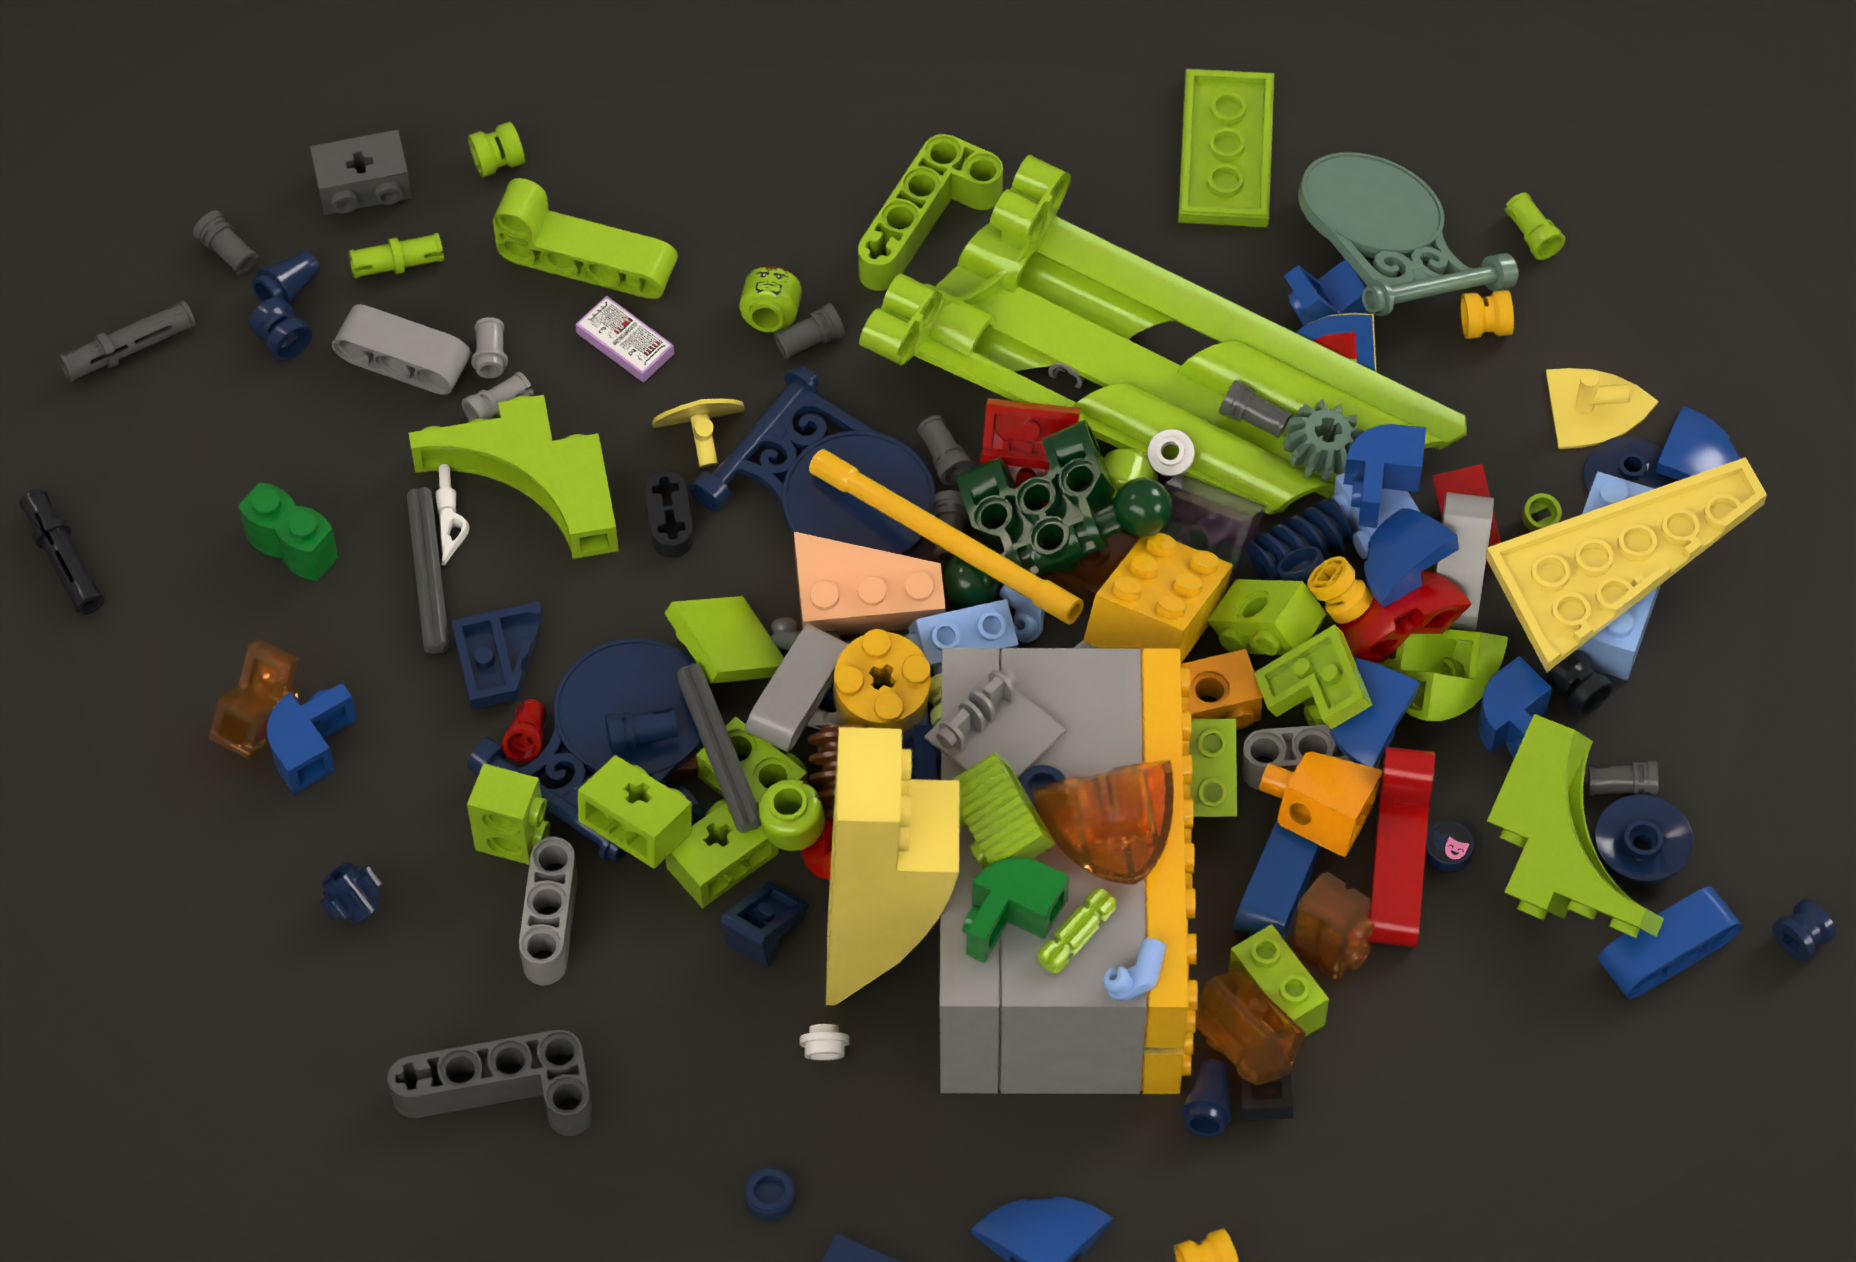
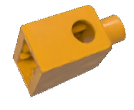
M1311 751L1304 754L1294 772L1268 763L1262 775L1259 790L1282 799L1277 817L1280 826L1340 856L1346 857L1373 809L1383 770Z

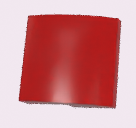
M988 398L980 465L1001 457L1008 468L1015 488H1018L1029 478L1044 477L1049 472L1050 465L1043 447L1042 438L1078 423L1080 408ZM1049 500L1044 501L1039 505H1047L1049 503Z

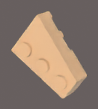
M794 532L802 629L808 623L822 631H838L840 636L863 634L873 629L884 631L906 630L915 619L945 613L941 563Z

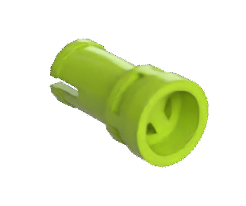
M1528 193L1517 194L1507 202V207L1504 209L1506 214L1512 218L1524 234V241L1536 259H1548L1563 247L1566 237L1554 225L1552 220L1546 219Z

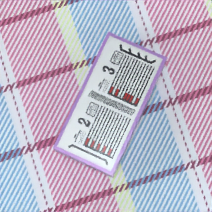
M608 296L604 297L576 323V333L643 383L674 355L673 344Z

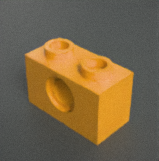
M1247 649L1181 664V668H1190L1188 711H1191V719H1236V730L1246 728L1255 721H1260L1263 696L1256 681ZM1204 696H1211L1216 698L1218 701L1204 702L1199 698Z

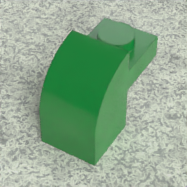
M1007 858L984 868L972 881L973 907L970 909L962 927V932L966 934V955L985 963L1008 923L1045 940L1068 900L1069 875L1028 858Z

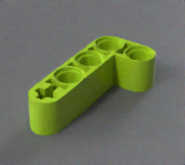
M939 134L929 138L859 242L858 268L861 283L871 290H887L894 278L899 273L904 272L951 199L977 210L994 208L1003 193V165L999 157L951 135Z
M516 178L509 182L493 218L497 250L508 261L643 298L656 299L663 295L678 258L677 251L662 240L549 211L546 192L541 186L528 179Z

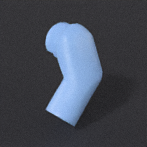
M1003 585L999 596L1007 599L1008 604L1016 610L1013 624L1017 639L1027 643L1036 640L1043 631L1045 611L1035 606L1030 599Z
M1143 939L1135 966L1127 969L1121 966L1118 967V971L1114 967L1110 968L1103 977V984L1109 996L1115 1000L1127 1002L1153 990L1158 982L1166 945L1157 939Z

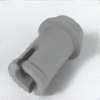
M493 317L482 318L475 325L476 352L472 355L471 364L476 373L483 378L499 377L508 364V357L503 352L504 324L501 320Z

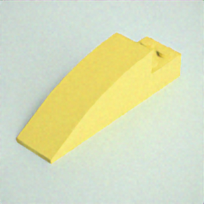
M839 727L827 919L826 1005L839 1004L900 963L922 941L939 919L952 895L959 874V781L911 779L912 750L902 749V729Z

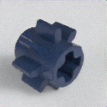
M347 862L336 867L323 879L322 886L325 890L322 894L325 898L319 903L333 921L341 917L343 921L348 919L350 923H357L372 914L379 906L380 900L377 895L380 892L377 888L382 882L369 865L361 869L359 865L354 867L351 862Z

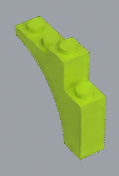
M544 395L533 397L517 396L508 401L498 402L500 418L489 420L478 418L464 424L446 427L430 426L421 431L409 432L415 473L439 471L440 465L448 464L450 465V471L486 476L521 491L539 504L557 523L567 540L573 559L619 551L616 524L599 433L591 435L574 434L565 439L552 441Z
M1534 714L1487 819L1489 823L1502 829L1500 839L1523 848L1505 893L1520 900L1517 907L1518 910L1543 921L1547 913L1565 919L1568 910L1594 920L1598 912L1612 918L1609 927L1626 935L1637 938L1641 930L1657 937L1664 918L1639 905L1615 883L1598 858L1591 842L1584 812L1583 784L1587 758L1593 741L1574 729Z

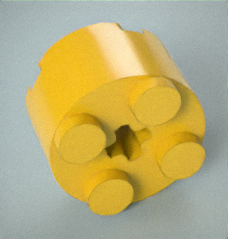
M873 629L855 639L840 654L834 671L833 699L842 724H866L868 728L902 729V733L913 725H919L928 706L931 683L930 664L916 644L899 634L886 632L881 629ZM882 683L890 686L883 685L879 690L873 688L874 684L881 685Z

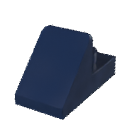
M768 881L723 913L720 923L727 944L768 968L773 961L781 936L804 920L809 903Z

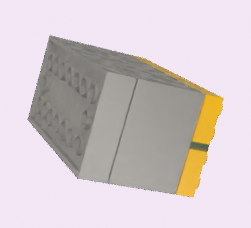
M942 648V718L990 671L996 670L1000 672L1003 668H1007L1014 673L1018 680L1014 685V689L1066 728V732L1031 766H1052L1063 773L1068 783V798L1065 807L1054 816L1041 818L1055 845L1047 849L1045 853L1038 854L1032 860L1041 862L1069 875L1068 900L1045 940L1008 923L985 963L966 955V934L962 932V927L970 909L973 907L972 881L984 868L970 848L969 844L975 841V838L968 825L964 828L959 826V874L952 895L940 915V1093H998V1090H1000V1093L1140 1094V1091H1143V1094H1180L1182 1076H1191L1195 1011H1197L1198 1004L1197 980H1189V964H1196L1197 954L1196 934H1188V919H1195V888H1192L1194 843H1191L1193 799H1190L1192 755H1189L1191 711H1188L1190 668H1181L1180 649H1143V652H1141V649L1002 648V651H999V648ZM941 752V780H952L966 771ZM1103 888L1115 898V911L1105 922H1099L1100 928L1075 956L1068 957L1070 962L1060 973L1051 974L1038 963V951L1049 939L1054 940L1055 936L1053 934L1078 906L1086 904L1084 899L1093 889ZM1153 938L1163 942L1166 945V950L1156 987L1127 1002L1111 998L1103 984L1105 973L1112 967L1118 971V967L1121 966L1126 969L1135 966L1143 939Z

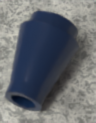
M303 250L293 257L260 269L257 272V278L252 281L254 295L260 303L273 297H283L290 304L309 280L319 273L318 261L310 252Z
M1208 1059L1200 1063L1199 1073L1181 1111L1185 1119L1186 1128L1198 1136H1218L1223 1133L1225 1127L1231 1122L1228 1084L1229 1067L1222 1061Z

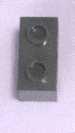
M398 129L310 146L324 215L349 213L359 208L380 204L390 205L400 200L412 198L408 170Z

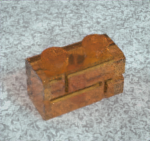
M1325 872L1320 874L1299 901L1293 952L1311 964L1317 961L1319 969L1338 979L1342 978L1349 968L1357 970L1365 961L1371 949V945L1366 943L1371 935L1375 923L1369 920L1371 899L1354 888L1347 890L1345 882L1331 873Z
M1241 970L1212 977V979L1207 981L1200 998L1202 1002L1197 1005V1011H1195V1027L1206 1036L1207 1044L1214 1050L1222 1052L1237 1066L1238 1074L1244 1080L1254 1083L1256 1086L1281 1079L1289 1074L1297 1057L1295 1053L1300 1050L1307 1033Z

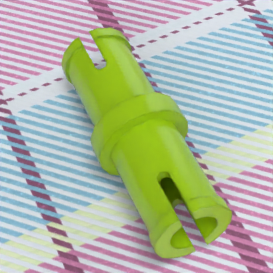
M438 233L399 241L395 237L388 239V244L349 250L350 265L354 279L394 270L395 274H401L405 272L407 267L444 261V255L441 253L443 251Z

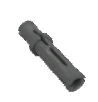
M181 300L173 306L142 318L108 335L105 332L94 335V341L65 354L58 355L59 362L68 380L73 382L77 378L106 365L111 369L119 365V359L152 346L186 329L196 327V322L186 301Z

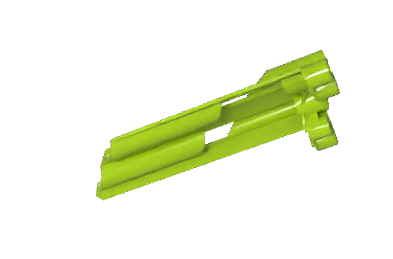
M1031 155L1026 156L1014 177L1011 189H1006L998 199L992 211L989 224L980 229L965 246L957 266L936 286L927 283L923 284L899 273L890 284L882 307L875 309L868 318L859 340L860 346L900 366L915 356L1012 401L1080 408L1079 422L1086 420L1095 438L1121 449L1135 448L1148 455V446L1155 435L1164 430H1179L1191 439L1195 449V457L1191 467L1181 476L1269 515L1285 511L1291 503L1313 492L1326 498L1333 497L1335 478L1338 475L1333 472L1331 478L1324 482L1320 473L1314 471L1311 476L1305 478V466L1303 464L1291 466L1290 457L1292 453L1284 450L1283 442L1287 435L1285 429L1278 439L1267 431L1244 420L1239 422L1229 416L1226 417L1220 414L1221 404L1235 380L1255 390V395L1285 411L1292 412L1290 418L1296 416L1299 408L1303 407L1304 404L1314 409L1316 403L1323 399L1327 408L1331 410L1342 403V415L1344 417L1357 415L1355 428L1364 432L1373 427L1386 424L1426 427L1424 449L1434 447L1441 450L1467 435L1466 415L1056 216L1068 190L1071 174ZM1177 321L1219 342V344L1212 345L1198 352L1182 365H1179L1129 339L1152 326ZM1054 363H1063L1072 367L1080 376L1103 388L1088 394L1076 403L1016 373V371L1049 367ZM1173 444L1167 445L1163 449L1162 456L1167 460L1175 459L1179 455V447Z

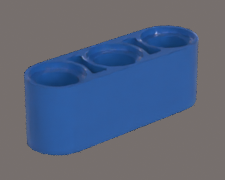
M1276 821L1242 898L1233 928L1252 936L1272 924L1284 939L1324 847L1280 826L1278 821Z
M1707 886L1694 892L1657 914L1664 918L1657 937L1641 930L1637 938L1623 934L1607 945L1599 954L1598 962L1627 999H1634L1697 963L1728 944L1741 931L1742 923L1712 886Z

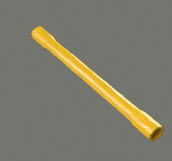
M821 449L813 456L809 465V472L842 492L850 493L1030 599L1035 606L1064 623L1070 625L1080 616L1084 602L1079 597L1049 580L1041 579L863 475L856 467L829 451Z

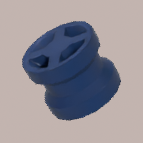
M1809 899L1799 901L1794 906L1793 914L1790 917H1781L1772 927L1774 936L1780 946L1791 957L1802 962L1809 960L1815 954L1816 946L1819 943L1826 944L1836 935L1835 925L1830 916L1822 907Z

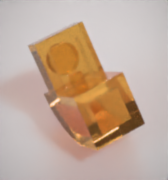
M259 638L250 643L247 648L239 685L218 699L209 739L247 759L252 758L269 745L267 723L273 708L290 692L297 699L299 691L293 689L292 684L299 658Z

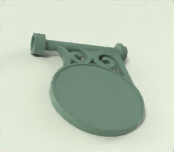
M1341 152L1323 156L1315 160L1306 169L1298 189V200L1302 212L1311 225L1330 240L1366 283L1367 287L1364 288L1362 293V302L1369 313H1374L1379 317L1386 316L1391 313L1394 304L1485 285L1493 292L1510 289L1516 285L1518 267L1514 258L1508 253L1487 256L1483 260L1481 267L1478 268L1467 267L1454 256L1443 237L1444 211L1438 197L1422 179L1408 169L1381 157L1354 152ZM1365 257H1369V258H1373V259H1374V260H1373V263H1372V266H1371L1370 263L1365 259ZM1422 261H1427V266H1425ZM1445 269L1450 273V274L1442 275V274L1444 273ZM1398 271L1401 273L1402 276L1396 277Z

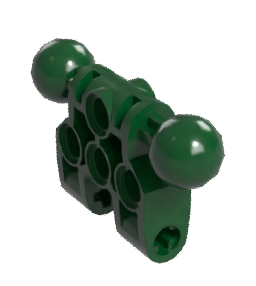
M1086 420L1042 438L1043 447L1050 465V470L1044 477L1029 478L1018 488H1015L1008 468L1001 457L956 476L972 528L985 545L1001 551L1000 555L1036 576H1044L1053 571L1058 573L1071 571L1088 554L1108 548L1107 538L1119 532L1126 531L1141 538L1153 536L1166 527L1172 515L1171 496L1165 486L1146 477L1131 479L1122 485L1113 499V505L1107 507L1115 489L1095 435ZM1092 482L1088 489L1079 492L1084 484ZM1049 500V503L1044 508L1036 511L1039 504ZM1006 519L1002 526L993 529L997 522ZM1063 539L1058 547L1049 550L1054 542ZM957 556L949 560L942 571L944 596L950 604L959 609L993 602L999 590V584H1001L998 580Z

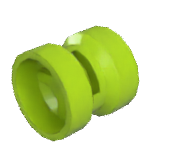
M511 121L497 125L495 131L487 134L479 131L468 135L470 151L482 178L495 174L499 167L505 165L514 168L525 164L523 148Z

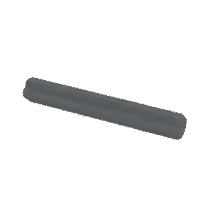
M427 487L412 488L407 493L422 638L424 651L433 655L445 653L450 647L432 491Z
M697 663L682 667L677 671L678 683L736 829L741 833L756 830L761 826L759 809L703 669Z

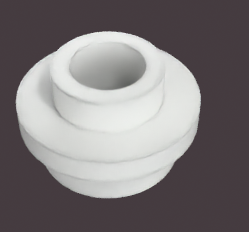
M1169 429L1161 431L1153 437L1148 446V459L1155 471L1164 476L1174 477L1181 475L1191 467L1194 461V445L1191 439L1179 430ZM1170 444L1179 447V455L1173 460H1167L1162 456L1163 449Z
M834 1024L812 1025L809 1027V1033L800 1036V1046L805 1048V1058L810 1060L841 1059L845 1057V1046L849 1045V1035L840 1033L839 1026Z

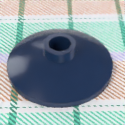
M1629 436L1609 439L1598 445L1588 456L1583 472L1584 484L1588 494L1591 491L1597 471L1654 489L1677 480L1655 473L1663 451L1662 448L1648 440ZM1625 466L1636 467L1639 471L1630 472L1625 469Z
M1644 794L1626 796L1611 803L1600 815L1594 835L1596 850L1603 863L1616 875L1636 883H1657L1673 877L1686 865L1693 846L1692 830L1683 813L1664 799ZM1638 842L1645 843L1650 850L1637 849L1633 844Z

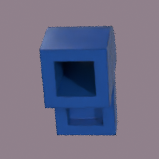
M1343 260L1319 279L1299 265L1284 275L1293 290L1288 294L1289 302L1304 326L1328 315L1346 313L1372 314L1365 309L1362 302V293L1367 285L1346 260Z
M1398 424L1380 425L1368 429L1354 440L1347 454L1343 484L1353 485L1351 507L1360 508L1358 526L1377 528L1382 488L1419 492L1426 427Z
M1520 656L1490 679L1483 694L1478 729L1480 738L1490 754L1506 744L1509 753L1515 758L1533 715L1542 716L1548 710L1552 687Z
M343 683L332 689H324L315 693L307 703L301 706L290 692L275 705L269 716L267 737L274 764L293 795L335 771L331 751L324 738L357 720L353 698Z

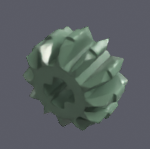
M1323 399L1316 403L1314 409L1304 404L1303 407L1299 408L1297 415L1288 421L1285 428L1287 435L1283 442L1284 450L1292 453L1290 457L1291 466L1302 464L1305 466V478L1311 476L1316 471L1320 473L1323 481L1326 482L1331 478L1333 472L1337 475L1345 473L1349 448L1354 440L1364 431L1355 428L1357 415L1346 417L1342 415V403L1334 407L1333 410L1327 408Z

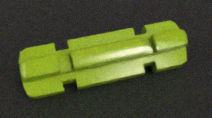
M1103 888L1093 889L1084 899L1086 904L1078 906L1053 934L1055 936L1054 940L1049 939L1038 951V963L1051 974L1060 973L1070 962L1068 957L1075 956L1100 928L1099 922H1105L1115 911V898Z

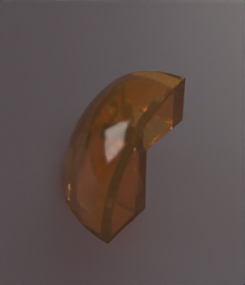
M1171 760L1114 767L1112 771L1107 773H1100L1094 776H1074L1032 790L1039 815L1053 840L1073 862L1090 874L1114 883L1136 885L1149 875L1159 861L1169 836L1173 815L1174 784Z

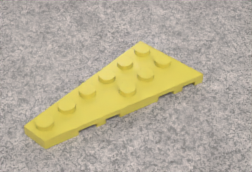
M1745 457L1487 547L1485 558L1545 671L1548 672L1765 504L1767 494Z

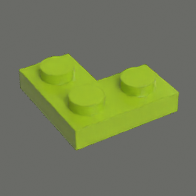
M1335 624L1254 672L1267 709L1276 717L1313 696L1323 722L1333 729L1373 705L1344 633Z

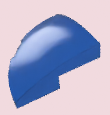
M1683 405L1666 441L1655 473L1676 480H1682L1742 458L1739 457L1735 447L1730 442V436L1718 424L1704 414Z
M1401 508L1376 529L1368 542V558L1364 562L1367 586L1376 601L1385 608L1422 586L1421 571L1458 551V536L1446 526L1424 513Z
M1353 657L1373 705L1337 727L1330 729V735L1339 749L1351 761L1375 768L1385 753L1386 747L1393 740L1396 726L1417 695L1420 682L1388 667Z
M1055 1196L1053 1199L1030 1201L1022 1199L1004 1205L989 1213L971 1229V1234L1007 1262H1012L1014 1259L1017 1262H1072L1077 1255L1080 1258L1084 1256L1113 1223L1114 1218L1090 1204L1070 1198Z

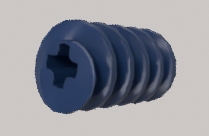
M1326 498L1318 502L1316 508L1309 507L1303 510L1300 517L1296 515L1286 520L1285 525L1278 524L1271 528L1269 534L1262 533L1255 537L1254 542L1248 541L1247 552L1255 570L1263 580H1282L1277 571V565L1288 553L1305 546H1315L1321 550L1325 561L1330 559L1327 549H1330L1334 555L1342 557L1346 554L1343 541L1352 540V530L1341 509L1332 500Z

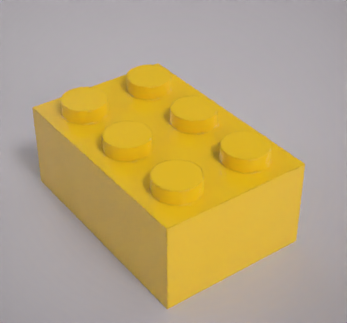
M1157 533L1153 536L1140 538L1096 593L1083 641L1098 648L1141 649V652H1143V649H1180V661L1182 663L1210 625L1207 620L1225 596L1233 564L1219 559L1211 552L1199 551L1179 543L1167 534Z

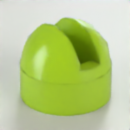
M1545 493L1535 494L1530 497L1522 509L1523 523L1531 532L1558 523L1562 515L1559 502L1553 496ZM1546 510H1548L1551 515L1538 522L1533 520L1534 517L1542 514Z

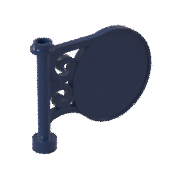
M798 366L796 369H789L786 372L784 380L787 387L714 473L701 472L689 487L691 495L699 504L711 511H718L730 497V491L727 487L729 482L736 475H743L763 484L774 494L782 507L785 523L793 538L794 532L904 556L911 554L925 538L850 493L842 492L809 472V465L813 456L819 450L825 449L856 467L863 475L934 515L933 503L934 496L936 495L933 479L928 468L911 448L892 437L876 432L817 395L816 387L819 384V380L811 370L804 366ZM804 412H814L826 417L846 431L826 436L827 426L825 420L813 413L805 414L799 420V432L805 433L809 427L815 428L816 432L810 436L800 435L796 432L793 422L798 415ZM760 447L778 449L787 458L784 463L774 465L772 463H777L778 453L774 449H766L760 455V465L748 461ZM796 449L802 451L797 457H796ZM785 477L784 484H782L778 478Z
M646 638L619 639L597 646L577 659L560 681L554 700L555 724L553 734L546 748L535 760L525 767L518 768L506 760V754L502 745L488 737L475 747L468 760L467 768L477 776L483 763L533 777H539L546 772L547 780L551 784L558 786L566 782L567 775L564 769L557 770L561 767H570L575 771L572 780L564 787L549 789L540 783L542 798L547 799L546 810L601 846L599 857L602 860L619 862L628 852L578 821V789L592 777L590 776L586 779V771L594 775L614 755L631 765L640 766L650 777L664 785L677 769L697 754L703 743L678 683L677 671L680 668L695 662L684 652L672 645ZM673 707L678 728L677 738L671 737L636 744V748H626L622 752L611 753L605 727V715H622L629 712L631 716ZM562 746L567 753H559Z

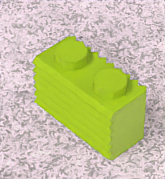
M993 752L951 780L959 781V826L964 828L968 825L975 838V841L969 844L970 848L983 868L1007 858L1035 859L1038 854L1045 853L1047 849L1055 845L1053 838L1011 765L997 752Z

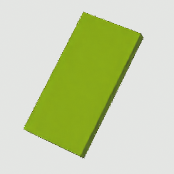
M1186 69L1178 223L1268 227L1274 73Z

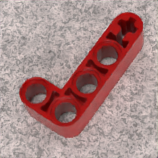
M1386 747L1379 793L1367 943L1417 948L1428 813L1435 765V752Z

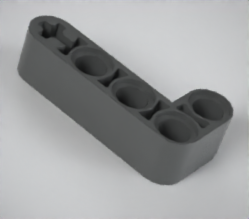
M552 1030L407 1056L398 1059L388 1072V1085L394 1107L401 1115L408 1118H420L544 1095L549 1123L557 1133L564 1136L581 1134L590 1126L593 1111L582 1046L579 1039L572 1032L566 1030ZM558 1056L572 1058L571 1061L564 1065L550 1063L551 1060ZM508 1065H519L523 1067L519 1072L514 1074H504L500 1072L504 1067ZM461 1073L473 1075L469 1081L464 1083L451 1081L456 1075ZM439 1079L440 1086L435 1087L433 1080ZM412 1084H416V1086H417L416 1089H414V1090H409V1089H408V1086H410V1085H412ZM567 1100H574L580 1103V1105L572 1110H561L558 1108L562 1102Z

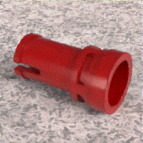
M534 699L525 700L524 706L522 703L518 704L515 719L509 725L502 741L505 754L517 762L532 761L538 756L542 746V726L547 717V710L541 702Z

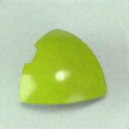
M1447 629L1443 634H1411L1384 663L1376 664L1388 667L1420 682L1419 691L1406 710L1407 714L1426 721L1448 720L1465 713L1483 697L1488 682L1500 669L1508 637Z

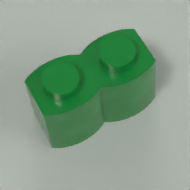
M258 483L238 505L245 535L250 544L268 556L282 558L284 564L294 574L304 579L318 581L339 558L333 530L328 520L313 509L296 506L293 499L282 489L271 484Z

